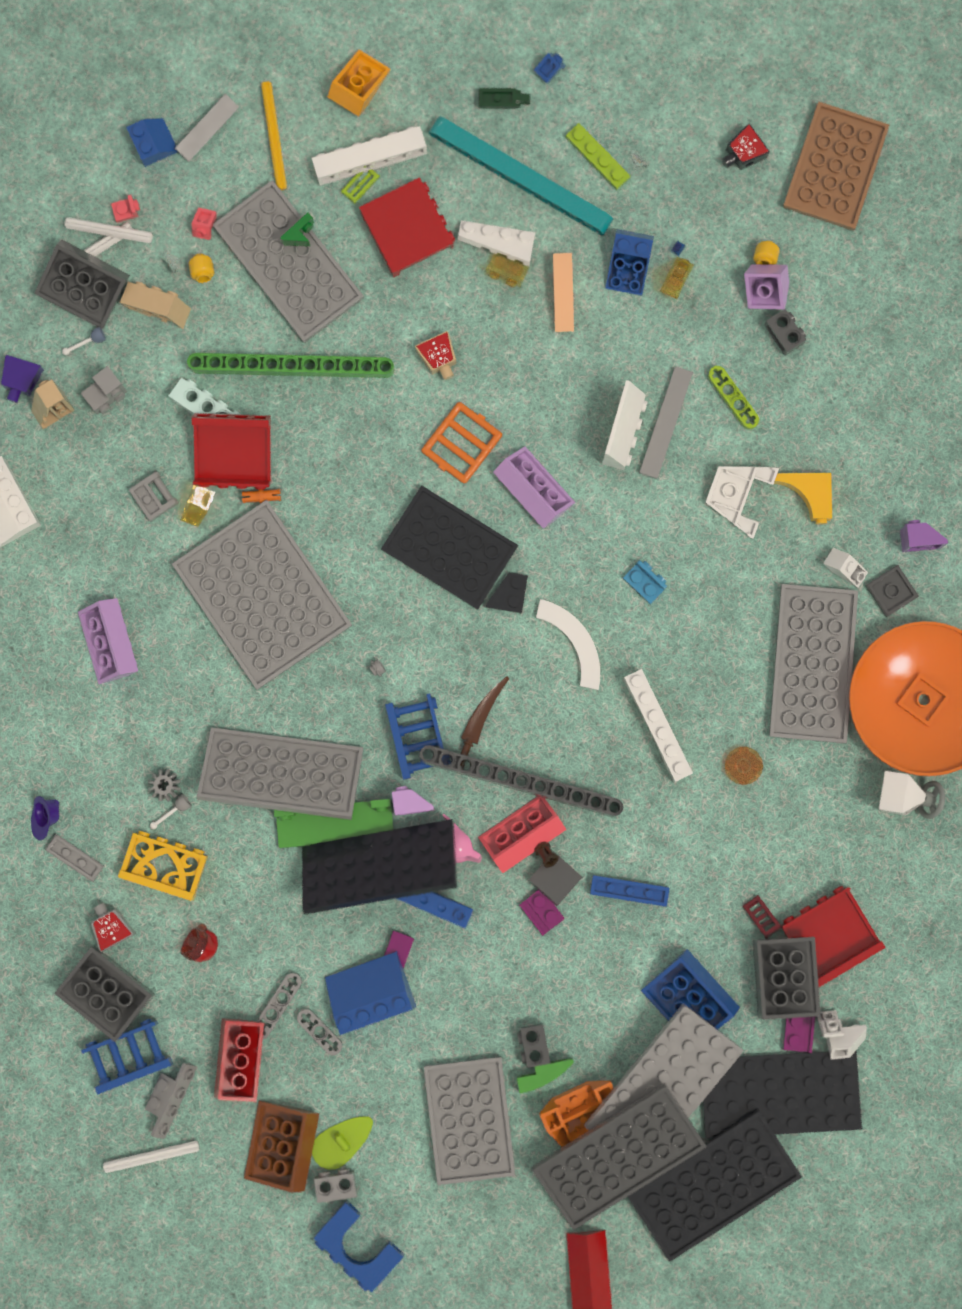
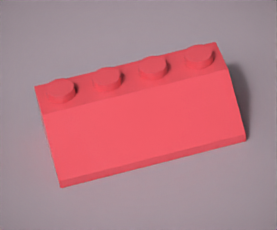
M537 796L478 838L501 872L504 873L531 855L540 843L551 841L567 829L546 799Z

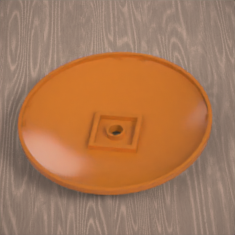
M923 621L896 627L877 638L862 654L854 669L849 689V706L855 729L873 755L898 771L917 776H939L962 769V630L954 626ZM923 694L928 697L927 705L919 703L920 695Z

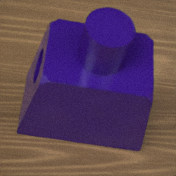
M6 355L1 385L9 390L7 400L18 403L20 394L30 396L44 371L42 366Z

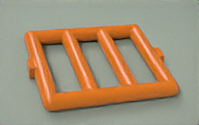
M457 402L422 447L421 451L438 464L439 469L443 472L447 471L465 484L502 438V432L485 420L486 417L482 414H476L462 402ZM460 411L493 435L487 445L454 421V418ZM448 426L482 450L476 459L442 435ZM437 441L470 465L464 474L431 450Z

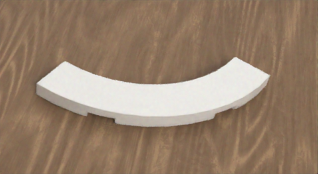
M540 599L536 618L544 620L560 629L571 641L578 654L581 668L580 687L599 690V657L588 631L567 610L554 603Z

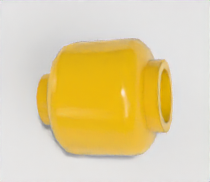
M762 241L755 248L753 261L756 265H776L780 249L772 241Z
M199 253L194 255L188 262L190 275L193 280L199 283H206L214 276L213 261L209 256Z

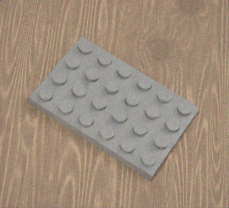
M501 1057L424 1066L437 1185L516 1176Z

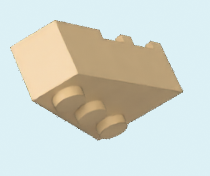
M137 281L135 284L127 283L120 301L127 309L149 317L161 318V321L165 323L171 321L181 329L184 328L191 310L187 304L178 298V294L172 291L162 292V289L155 286L148 288L145 284Z
M52 379L41 382L38 385L39 387L35 389L31 412L42 429L47 428L74 411L64 392Z

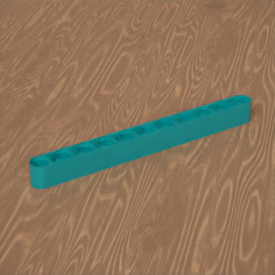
M438 116L429 131L430 136L433 138L437 137V140L450 148L454 147L453 150L465 157L469 156L470 160L482 167L485 166L486 169L498 176L501 175V178L511 184H517L518 188L530 195L534 194L535 198L546 204L549 203V206L561 213L565 212L566 216L578 223L582 222L583 226L595 233L597 231V234L604 236L614 220L605 211L444 117Z

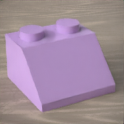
M751 264L744 273L748 309H785L789 288L788 265Z
M407 786L397 787L396 791L392 792L396 816L435 811L433 805L412 789L408 790Z

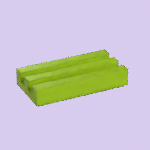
M368 170L369 173L348 193L347 191L360 178L363 172L356 174L341 190V193L356 204L379 179L380 176L375 171ZM371 175H373L374 177L364 186V188L355 197H353V195L359 190V188L370 178Z

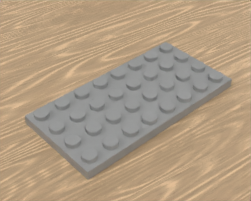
M271 180L214 223L213 227L305 343L356 305L364 296L312 230L308 233H303L309 240L310 247L284 246L280 237L302 217L274 181Z
M781 584L769 737L847 743L850 707L849 689L853 668L858 591Z
M211 727L197 792V800L352 820L363 747Z
M683 1003L584 1126L591 1130L664 1083L689 1118L744 1050Z

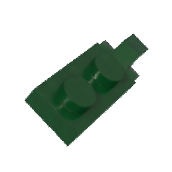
M479 88V109L521 108V105H530V94L521 93V90H516V88Z

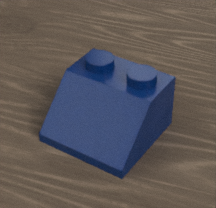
M163 118L143 119L126 127L145 167L177 153L174 149L176 144Z

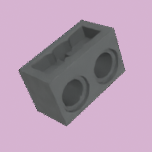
M786 309L768 319L764 324L785 356L803 345L806 341L805 332L801 327H797L793 314L787 312ZM777 321H784L786 327H779ZM794 336L796 342L790 343L787 337Z
M543 1023L520 1027L521 1032H518L517 1035L519 1044L524 1046V1052H521L523 1064L527 1063V1068L551 1064ZM527 1032H536V1040L528 1041L526 1039ZM534 1050L539 1051L541 1054L540 1059L537 1061H533L529 1057L530 1053Z

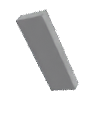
M55 834L45 849L92 882L95 881L104 867L103 864L58 834Z

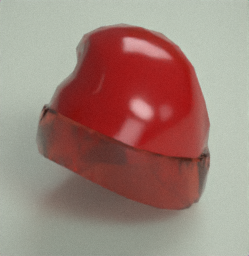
M199 924L187 935L180 953L191 961H208L217 952V936L214 932L207 930L205 924Z

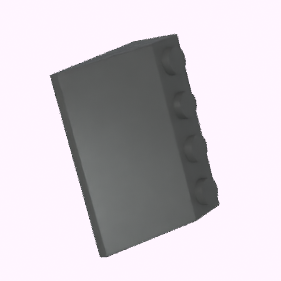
M62 239L56 244L34 294L103 329L130 275Z
M815 937L753 940L758 1018L767 1020L821 1016Z
M96 946L90 947L54 993L114 1042L120 1038L155 995V993L106 954L100 952Z

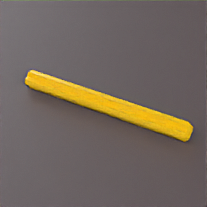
M267 81L262 82L261 88L275 182L280 190H286L287 184L272 83Z

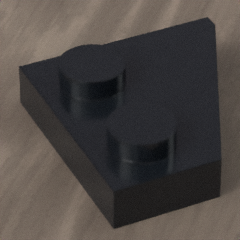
M508 573L487 602L486 608L522 614L528 575Z

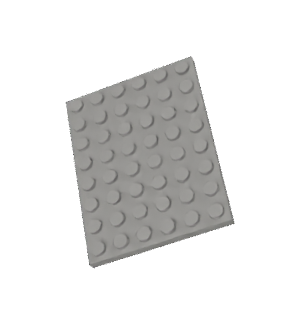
M267 500L172 563L256 690L352 626Z

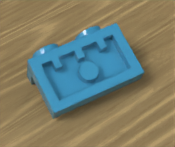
M639 560L623 579L651 604L667 588L666 580L659 574L656 576L651 571L653 568L646 561L641 562Z

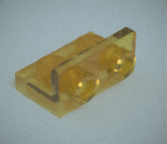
M497 253L493 255L490 264L487 265L486 273L492 279L499 280L500 278L505 280L507 285L515 288L516 286L521 287L530 266L523 265V262L516 259L515 261L507 259L506 255Z

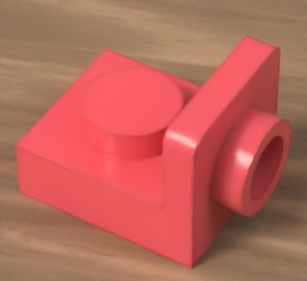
M127 195L128 199L111 203L117 223L138 217L139 203L137 199H133L132 195Z
M198 207L191 223L193 237L206 240L211 239V229L217 217L216 211Z

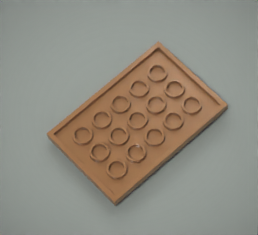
M818 101L783 208L854 231L890 124Z

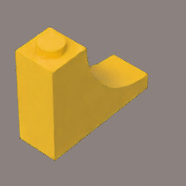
M777 473L774 484L792 489L804 500L809 510L810 521H815L816 524L822 525L827 524V521L832 519L831 473Z

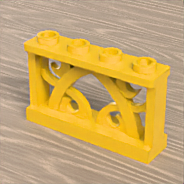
M140 830L138 834L133 833L118 878L194 901L208 856L204 855L205 851L196 848L190 851L186 849V845L175 842V845L167 843L168 839L159 836L153 839L149 837V833ZM140 842H145L149 846L146 851L141 848V852L145 855L143 858L136 852V846ZM154 844L163 846L164 848L155 850ZM175 851L184 853V855L179 858ZM168 854L173 860L177 871L167 873L161 882L157 881L156 868L150 861L161 855ZM132 856H134L137 860H139V862L135 865L133 870L129 872L128 868ZM190 857L196 859L198 863L197 868L192 872H185L184 868L192 866V864L188 865L186 860ZM145 865L152 870L150 876L144 874L145 870H148L144 867ZM179 875V878H175L176 882L174 884L169 882V877ZM195 875L191 890H186V876Z

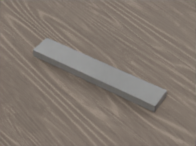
M675 366L639 474L658 479L693 374L692 371Z

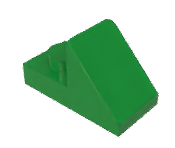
M308 212L280 237L284 246H311L309 240L303 235L304 232L308 233L314 226V219Z

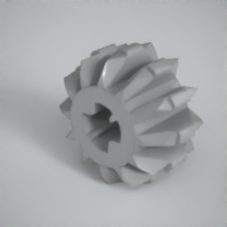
M162 769L158 770L159 776L153 773L152 777L155 781L148 780V783L153 784V787H149L148 791L155 790L152 797L156 798L159 795L158 800L161 802L164 796L166 801H170L169 794L176 798L177 794L174 790H181L180 787L175 786V784L181 783L179 779L174 780L177 774L173 773L170 776L171 770L169 769L165 771V775ZM163 781L169 783L165 791L164 788H160Z

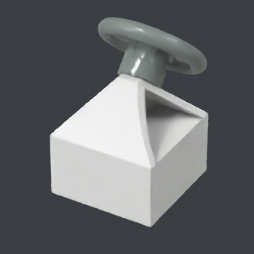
M885 771L879 810L906 816L918 807L919 813L926 819H933L941 813L945 804V791L939 782L929 781L920 788L909 774ZM930 787H935L932 792L927 791ZM939 793V803L936 808V797ZM923 806L930 807L931 813H927Z

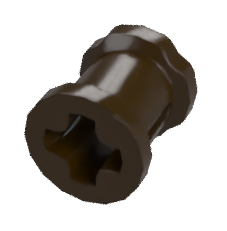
M548 842L540 843L534 850L535 854L540 856L543 861L542 864L546 868L554 866L559 860L558 855L553 853Z

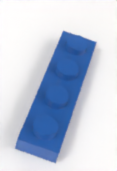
M593 875L590 895L667 907L670 888Z

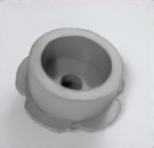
M379 659L371 660L370 670L374 676L379 675L381 677L386 672L384 666Z

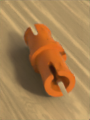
M281 490L242 491V496H250V498H242V502H260L261 504L266 500L281 501V496H273L274 494H281Z

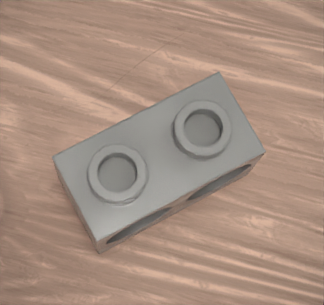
M349 1168L339 1169L336 1174H330V1171L320 1172L314 1178L317 1203L357 1197L354 1171H349ZM348 1179L351 1186L343 1188L340 1185V1180ZM322 1182H329L331 1189L324 1191L321 1188Z

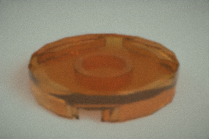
M743 746L729 752L725 758L724 769L731 781L736 784L747 785L758 780L762 774L763 762L757 751Z

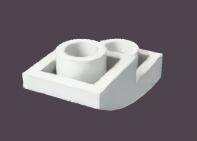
M837 1011L820 1012L821 1016H817V1020L823 1037L844 1036Z

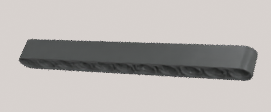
M424 746L418 754L421 763L609 817L620 815L623 811V803L617 798L434 746ZM424 750L432 752L433 758L431 760H426L423 757ZM448 755L451 758V764L444 765L441 761L442 756ZM463 760L468 761L470 764V768L467 771L462 770L460 767V763ZM480 766L488 768L487 776H482L479 773ZM499 771H504L507 774L506 781L498 779ZM518 776H522L526 781L523 787L518 786L516 783ZM537 781L542 782L544 785L542 792L535 789ZM555 787L562 789L561 797L554 795L553 790ZM574 792L580 794L581 800L579 802L573 801L572 794ZM593 797L599 800L597 808L593 807L590 803ZM611 802L615 803L618 807L616 813L611 812L609 809Z

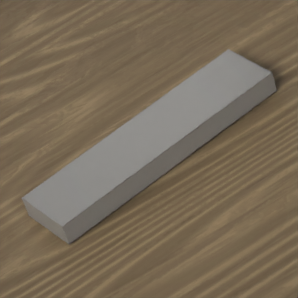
M224 94L174 149L189 162L239 106L227 94Z

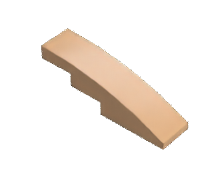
M553 253L555 332L574 331L572 253Z

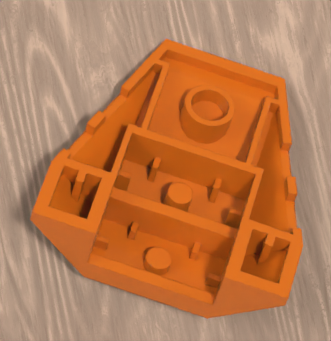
M610 1080L586 1081L552 1097L539 1113L547 1133L561 1147H564L588 1132L589 1130L585 1128L584 1124L614 1089Z

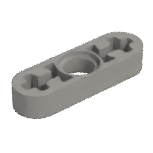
M304 1009L300 1011L297 1021L302 1028L328 1054L337 1055L340 1053L343 1047L342 1041L312 1010ZM303 1013L305 1015L309 1013L311 1015L309 1019L313 1023L315 1020L318 1021V1023L315 1024L311 1030L308 1029V1027L311 1026L309 1022H302ZM321 1026L325 1029L324 1037L319 1038L315 1035L316 1027ZM330 1034L332 1037L329 1040L332 1043L338 1042V1050H329L330 1044L327 1041L323 1044L321 1041L325 1040Z

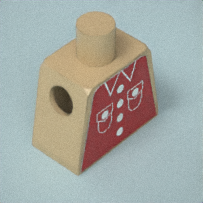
M448 331L415 345L417 354L432 375L440 372L444 380L454 376L450 367L456 364V358Z

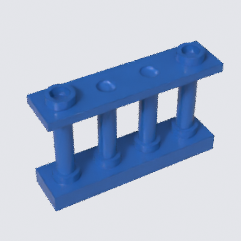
M426 694L428 701L400 708L398 706L394 707L393 703L385 704L403 780L411 779L410 774H413L414 771L433 767L421 762L408 763L406 755H409L410 752L421 750L427 745L439 746V748L444 749L434 711L438 707L435 697L431 698V694ZM430 708L432 720L407 726L398 725L397 718H400V715ZM431 727L435 728L437 736L435 739L407 745V743L403 744L402 737L407 733ZM448 755L442 756V763L450 765V757Z
M435 892L397 898L464 929L473 912V909Z
M151 1019L140 1022L141 1027L123 1033L119 1038H127L135 1059L136 1071L131 1073L125 1069L117 1044L113 1040L108 1039L98 1044L95 1040L85 1044L86 1048L81 1050V1052L84 1054L90 1051L100 1078V1085L95 1087L97 1095L173 1065L171 1057L165 1058V1055L162 1056L152 1026L158 1024L157 1020L152 1022ZM145 1030L155 1057L154 1063L148 1066L143 1061L134 1033ZM106 1044L110 1048L118 1070V1078L113 1080L107 1076L97 1049Z

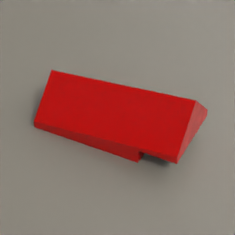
M606 1230L566 1233L572 1309H612Z

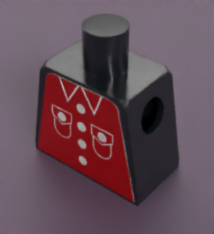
M749 123L727 144L726 151L729 154L722 158V162L726 168L736 163L739 169L743 170L768 158L770 151Z

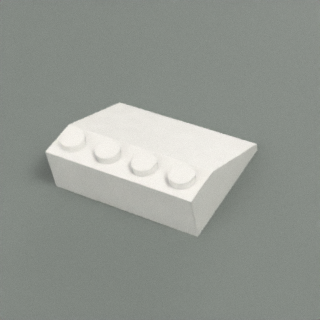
M627 380L602 463L603 465L624 470L625 466L630 465L632 455H629L630 448H635L637 437H634L636 430H640L643 420L639 418L640 413L645 412L648 401L644 400L646 395Z
M0 456V547L36 529L41 524L7 460Z

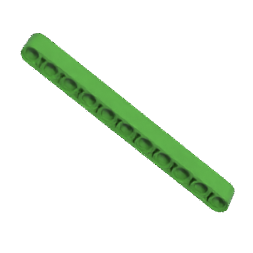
M192 353L187 359L189 368L196 374L389 378L395 371L393 361L387 357ZM195 360H201L200 366H192ZM219 360L220 365L218 367H211L213 361ZM238 361V367L231 368V362ZM257 361L258 366L253 369L249 368L250 362ZM274 361L277 363L274 369L268 368L270 362ZM295 362L296 366L294 369H287V364ZM312 362L315 364L312 370L305 368L307 363ZM327 363L334 364L331 370L324 369V366ZM346 363H350L353 365V368L346 371L343 369V366ZM370 364L372 368L369 371H364L362 366ZM384 364H389L391 369L384 372L381 370V367Z

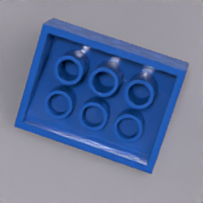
M688 949L674 959L641 990L668 1021L684 1003L716 1029H719L733 1018L740 1008Z
M397 951L325 977L333 1017L340 1035L417 1007Z

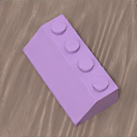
M526 447L521 448L504 459L493 472L543 529L553 523L575 503Z
M118 599L98 601L80 610L78 615L98 684L100 685L138 672L137 662L134 658Z

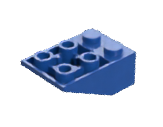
M617 229L605 289L642 296L654 236Z

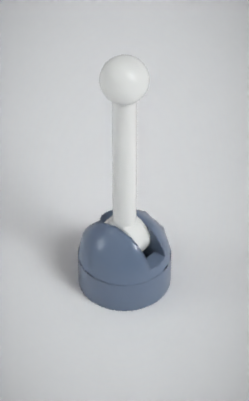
M99 326L91 331L90 338L70 348H64L62 353L68 355L70 351L90 341L94 343L106 341L105 334Z

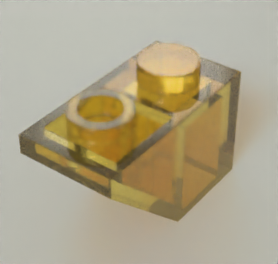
M677 257L667 274L660 292L678 299L694 264L690 263L687 259Z
M193 485L180 520L199 527L209 510L215 492L198 485Z

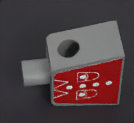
M104 903L94 907L99 918L92 921L91 926L100 952H104L136 934L118 909L109 912Z

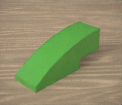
M573 1058L551 1061V1064L535 1066L536 1073L517 1076L519 1093L535 1090L555 1080L574 1063Z

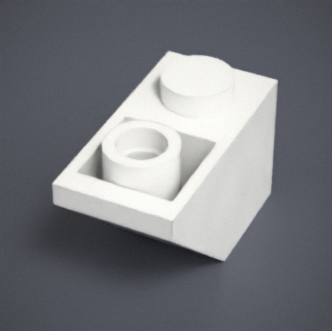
M835 548L831 550L823 563L831 572L856 588H859L868 574L850 554Z
M866 1025L843 1027L844 1036L827 1037L826 1041L830 1059L850 1058L866 1039Z

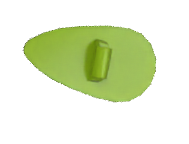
M351 1118L320 1133L314 1141L312 1151L315 1162L320 1167L328 1170L338 1169L346 1164L367 1140L373 1125L372 1118Z

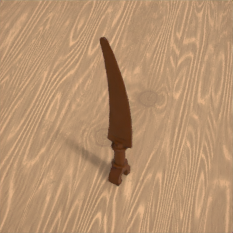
M508 676L488 692L477 706L461 739L466 741H463L464 746L460 754L468 756L471 747H473L472 744L478 745L487 716L496 698L508 682ZM465 760L461 761L460 767L462 770H464Z

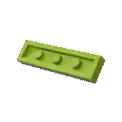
M580 123L565 135L567 140L616 190L630 179L631 176Z

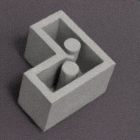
M106 366L92 377L95 383L84 390L81 395L98 415L100 412L101 414L107 412L113 402L121 401L128 391L109 367Z

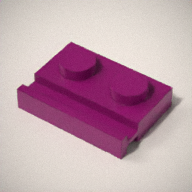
M539 890L519 905L542 936L565 919L556 906Z
M815 1016L786 1018L783 1050L812 1053Z

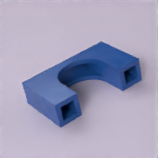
M346 1200L315 1234L314 1239L316 1241L314 1243L322 1251L325 1249L330 1254L329 1257L334 1263H340L344 1267V1272L352 1278L354 1276L359 1281L358 1285L364 1291L369 1290L372 1293L403 1259L404 1253L389 1241L371 1260L361 1262L350 1258L343 1247V1236L360 1217L361 1213Z

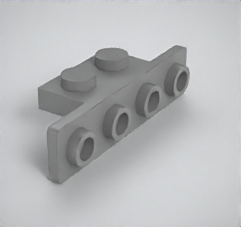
M183 1063L176 1079L164 1073L160 1074L145 1107L147 1111L158 1117L151 1136L164 1139L168 1134L182 1099L186 1095L187 1088L194 1077L197 1069L196 1066Z

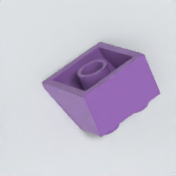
M920 520L908 521V524H905L900 529L902 552L941 549L948 544V540L928 523H920Z

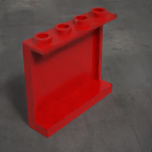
M420 177L359 207L360 214L393 278L400 275V271L449 247L451 249L454 248L453 242L455 238L451 231H447L445 227L447 225L446 220L442 214H438L436 210L438 205L434 198H430L428 194L430 192L426 182L422 183Z
M194 413L192 416V425H194L195 477L193 485H198L201 488H206L210 485H216L218 488L236 486L238 489L255 487V489L259 490L270 486V415Z
M843 885L834 889V894L827 898L825 895L817 899V904L813 907L808 905L799 910L801 914L794 917L791 915L783 920L784 924L781 925L787 938L815 937L819 987L886 948L883 942L878 939L851 894L850 887L844 888Z

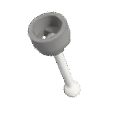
M184 794L180 795L175 800V807L156 822H151L150 828L156 829L158 824L177 810L185 811L189 809L192 805Z

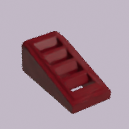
M759 895L743 905L745 911L766 939L782 929ZM757 903L761 905L751 912L750 908H752L754 905H756ZM764 909L765 913L760 915L758 918L754 916ZM769 916L770 919L764 922L762 925L759 923L765 917ZM772 922L775 924L769 930H764V928L770 925Z

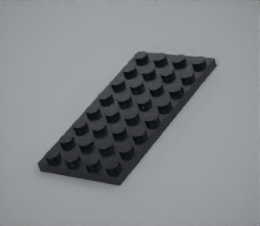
M453 819L302 846V911L304 915L458 888Z
M857 1050L850 1058L830 1059L829 1051L739 1056L703 1100L705 1138H715L758 1109L775 1135L862 1130Z
M759 1109L705 1143L707 1147L628 1196L669 1262L802 1178Z

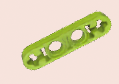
M721 366L712 367L708 373V378L742 426L748 430L754 429L759 423V417L725 369ZM713 371H720V378L722 379V381H724L725 378L727 379V381L723 382L721 386H718V384H720L721 381L717 377H712L714 375ZM724 386H731L733 393L731 395L724 394ZM735 401H742L744 409L736 410L734 407ZM748 409L749 412H747V415L749 416V418H755V420L753 421L754 425H752L751 423L747 424V417L745 416V414L743 415V417H741L740 414H743Z

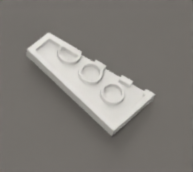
M461 220L458 233L459 241L478 248L485 247L491 253H501L506 255L507 259L513 261L517 259L522 261L523 265L530 266L535 232Z

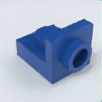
M547 53L534 71L546 83H549L559 70L564 69L566 65L563 63L564 59L558 53Z

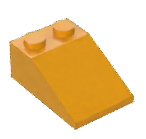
M358 50L332 81L327 97L359 117L391 69L363 51Z

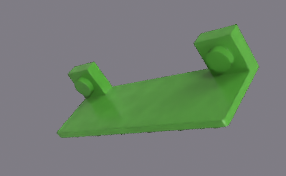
M391 799L355 802L352 820L274 810V817L277 820L279 848L309 846L321 842L394 830Z

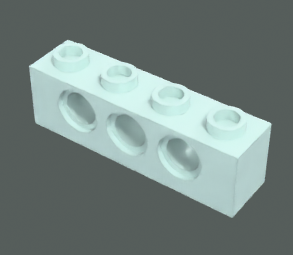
M181 378L169 394V398L192 415L194 413L242 415L236 410L234 412L228 410V405L223 401L218 400L217 402L212 399L213 395L205 389L201 391L196 388L197 384L190 379L186 381ZM191 394L197 395V399L194 402L188 401ZM206 405H213L212 411L204 412Z

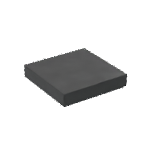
M896 565L865 585L886 618L919 597L899 565Z
M559 855V860L554 866L546 868L542 864L528 880L556 906L561 903L582 878Z

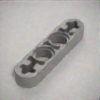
M290 973L284 978L257 1022H261L263 1018L267 1023L272 1024L271 1028L268 1025L265 1027L266 1035H263V1040L269 1036L302 984V978L299 974ZM295 976L297 978L296 982L298 983V985H293L290 990L293 991L291 995L288 990L282 989V987L284 985L287 988L290 984L288 978H293ZM281 992L286 993L288 996V1000L284 1004L279 1003L277 1000V996ZM269 1009H274L277 1012L275 1020L267 1018L266 1013Z

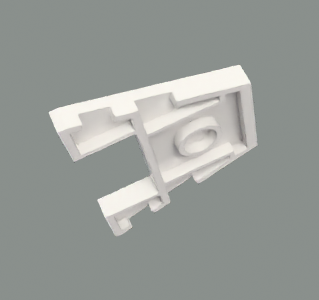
M718 466L706 503L723 517H726L736 527L744 531L750 538H754L759 521L742 516V510L754 478L773 485L779 468Z

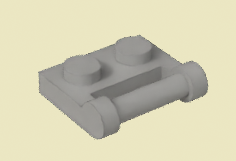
M158 471L129 489L150 522L179 504L178 500L173 498L160 479L161 475ZM154 482L167 503L161 504L149 484Z

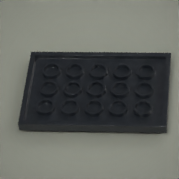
M421 485L381 550L476 610H479L515 553L518 545Z

